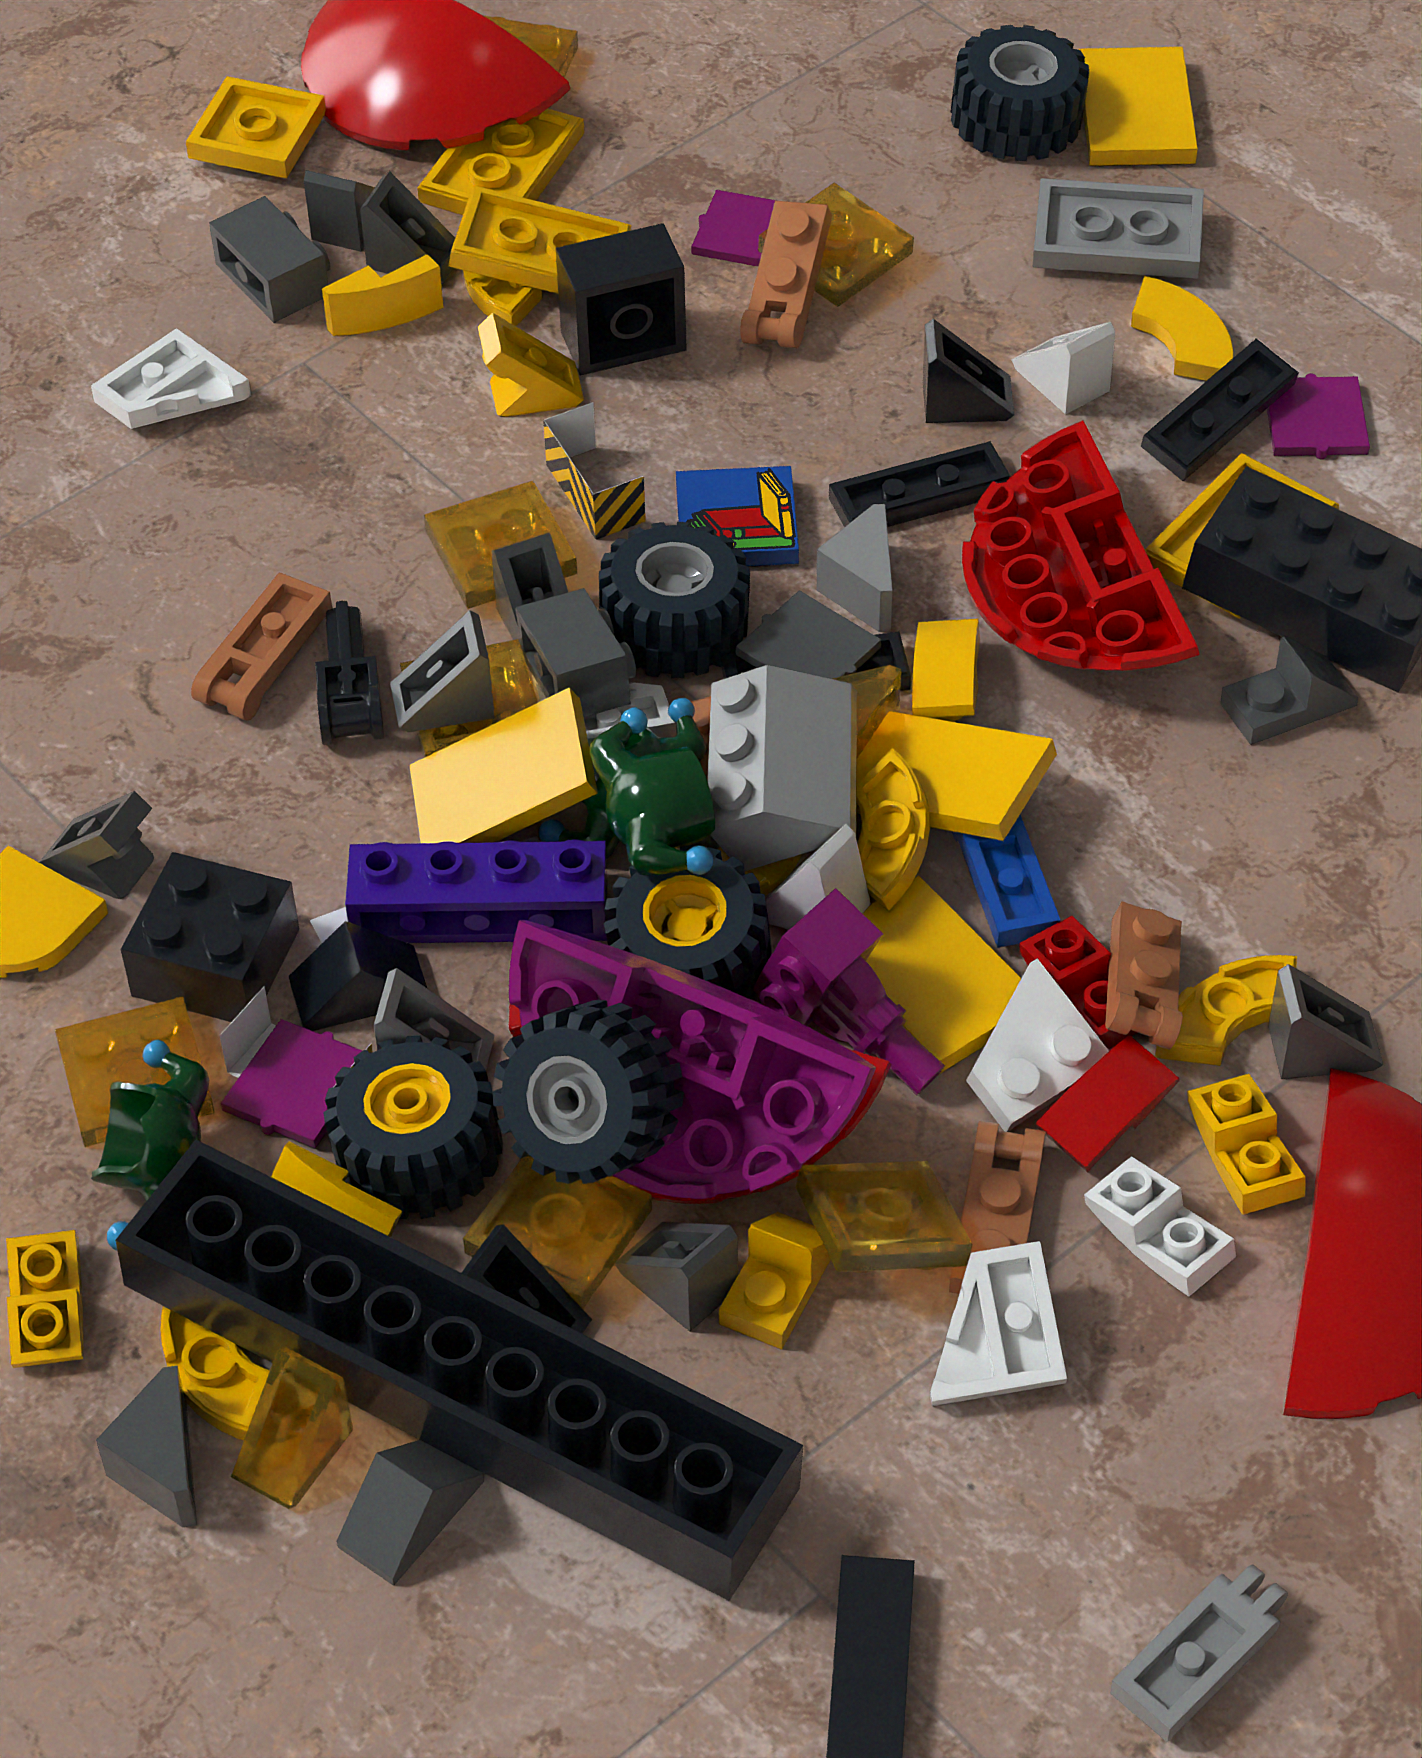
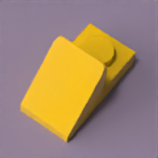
M494 313L489 315L478 326L483 349V361L494 374L490 379V385L496 412L499 416L509 417L577 407L584 401L575 361Z
M780 1212L773 1213L752 1223L748 1229L749 1256L719 1308V1325L782 1350L840 1243V1236Z

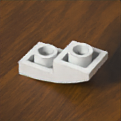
M1132 1156L1084 1194L1085 1204L1120 1242L1149 1268L1188 1297L1236 1258L1234 1238L1183 1206L1181 1187Z

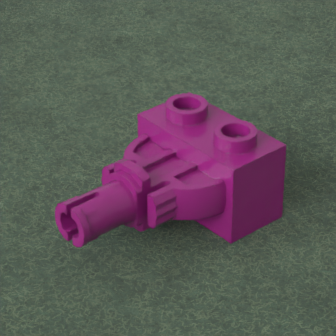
M835 888L782 936L755 982L753 991L759 996L762 1005L805 1026H808L813 1021L826 1033L839 1040L848 1042L854 1048V1051L871 1056L875 1054L878 1058L890 1061L892 1064L890 1069L917 1096L940 1074L945 1065L903 1027L906 1019L903 1017L906 1010L900 1004L896 1005L887 996L880 979L866 962L883 933Z

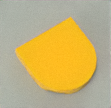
M9 845L0 853V978H7V973L22 972L37 967L38 971L42 972L55 966L108 914L104 898Z

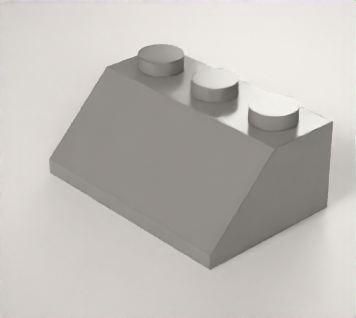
M770 665L712 683L708 786L715 813V831L710 835L729 858L733 856L744 863V871L817 850L845 824L856 835L857 690L851 683Z

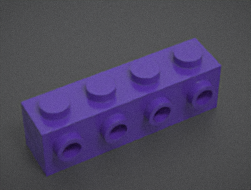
M508 840L485 843L443 841L439 843L393 844L378 842L375 844H350L345 900L347 920L355 925L408 943L514 942L519 920L531 921L594 941H607L604 922H606L604 909L608 894L605 841L567 840L564 842H519Z

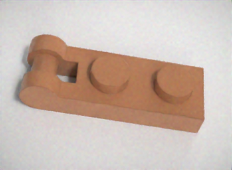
M775 200L748 310H745L741 319L740 335L743 343L760 345L764 340L778 341L780 347L799 348L801 345L832 220V214L828 205ZM771 311L785 312L780 318L770 317Z
M279 572L199 670L192 684V698L209 706L220 703L227 706L229 714L246 721L251 720L259 710L262 696L322 622L326 611L332 609L330 591ZM233 673L242 676L236 684L228 681Z
M1121 901L1112 918L1111 958L1108 973L1106 1029L1123 1035H1127L1132 1030L1149 1036L1150 1044L1168 1050L1173 1047L1179 1035L1183 1018L1182 1012L1178 1011L1182 921L1168 917L1154 909H1144Z
M979 1121L951 1269L949 1292L960 1294L963 1278L972 1252L1028 1243L1044 1153L1046 1131L1026 1128L1025 1134L999 1131V1124ZM995 1157L1020 1161L1019 1171L993 1168Z

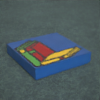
M791 466L676 471L678 522H688L690 527L699 528L703 525L714 529V536L716 537L725 535L733 541V549L742 550L746 557V566L799 564Z

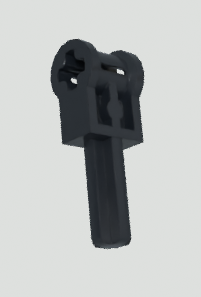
M337 601L336 608L327 610L325 615L328 661L315 662L317 704L322 744H332L336 737L371 734L375 740L384 739L376 656L364 657L360 609L348 606L347 601Z

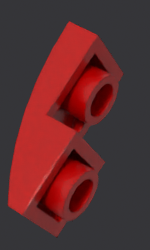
M1073 916L1019 943L1020 953L1026 964L1029 966L1032 961L1037 958L1107 1049L1117 1045L1128 1035L1133 1036L1138 1033L1130 1030L1127 1035H1123L1106 1029L1108 973L1111 953Z
M1128 1035L1085 1072L1036 1122L1039 1130L1046 1131V1136L1088 1173L1130 1126L1136 1129L1180 1079L1131 1035Z

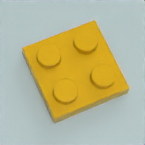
M226 76L186 140L188 158L287 179L324 117L326 110L324 95Z

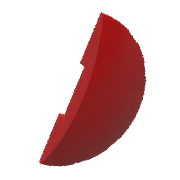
M328 0L309 28L304 51L301 55V71L305 88L308 87L310 93L324 95L326 110L323 119L336 130L352 139L386 149L407 151L410 148L411 140L438 139L445 148L482 141L485 128L501 123L509 118H514L521 125L541 114L571 90L567 79L518 38L490 19L455 0Z
M1084 420L1061 429L1023 452L1021 455V468L1006 482L997 483L993 481L974 508L976 526L970 542H963L962 565L965 582L973 604L984 621L1001 638L1037 656L1038 659L1078 669L1120 671L1145 669L1176 663L1200 655L1198 646L1159 568H1153L1124 510L1120 491Z
M1331 1068L1315 1177L1316 1185L1304 1274L1298 1302L1283 1413L1286 1416L1311 1419H1341L1368 1416L1374 1413L1380 1402L1393 1400L1410 1393H1415L1417 1399L1422 1398V1104L1407 1093L1380 1081Z

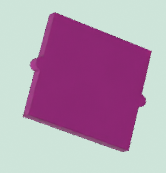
M716 190L706 214H702L698 218L700 228L691 246V254L759 267L775 200Z
M1309 373L1306 377H1297L1295 385L1267 408L1274 456L1315 455L1318 459H1325L1327 455L1369 454L1370 444L1358 376L1317 377L1315 374Z
M280 1019L220 1103L222 1110L261 1126L262 1132L265 1135H271L276 1132L316 1148L327 1132L324 1111L327 1110L325 1097L328 1088L334 1087L337 1073L342 1067L350 1068L354 1063L353 1057L362 1052V1050L334 1040L333 1034L329 1031L319 1034Z

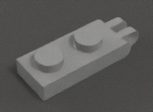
M1253 1564L1248 1566L1233 1582L1224 1574H1220L1112 1680L1110 1694L1162 1739L1168 1742L1271 1639L1281 1623L1273 1615L1285 1602L1288 1592L1277 1583H1274L1255 1601L1250 1596L1261 1585L1265 1574Z

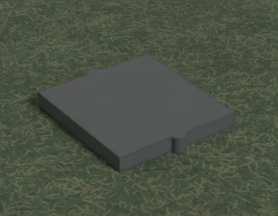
M799 590L772 615L764 614L762 616V624L736 646V655L756 668L770 665L844 682L845 680L852 681L856 678V670L881 648V639Z

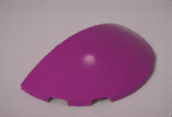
M519 920L509 969V1002L511 1005L519 1008L522 1027L532 1020L579 1003L584 1004L593 1000H607L608 1007L617 1003L633 1007L632 1019L646 1015L656 1023L651 1032L656 1039L666 1036L673 1046V1049L666 1052L670 1065L680 1063L683 1077L674 1080V1089L684 1091L683 1106L670 1111V1114L679 1121L672 1134L662 1137L665 1145L656 1154L644 1158L645 1161L613 1175L628 1184L653 1193L692 1199L712 1198L717 1194L733 1193L747 1189L754 1191L773 1184L801 1169L803 1163L817 1154L828 1142H832L852 1118L867 1092L876 1067L851 1050L796 1020L730 990L653 960L531 921Z

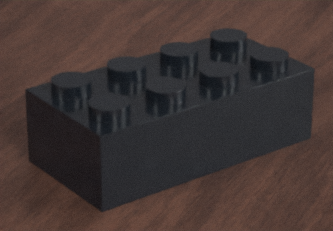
M1246 466L1196 539L1182 589L1275 634L1289 637L1327 656L1329 660L1399 692L1422 655V548Z

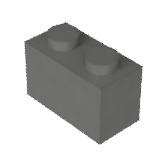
M266 196L209 222L216 265L273 323L323 299L322 288L328 286L327 271L330 270V261L326 251L318 241H311L299 230L294 218L286 211L281 212Z
M584 588L516 607L521 656L546 698L570 687L580 698L583 717L631 704L629 678L636 676V667L631 649L626 642L618 643L608 612L605 608L597 609Z

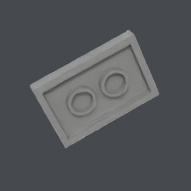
M1041 178L1033 267L1198 279L1204 189Z

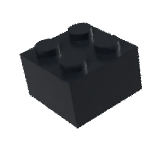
M664 223L555 248L561 334L573 361H575L580 376L687 351L684 264Z
M172 852L120 949L131 996L232 1022L263 986H265L267 996L300 928L292 882Z

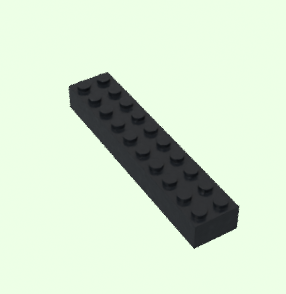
M197 1139L115 1240L124 1286L728 1601L734 1595L800 1489L804 1445Z

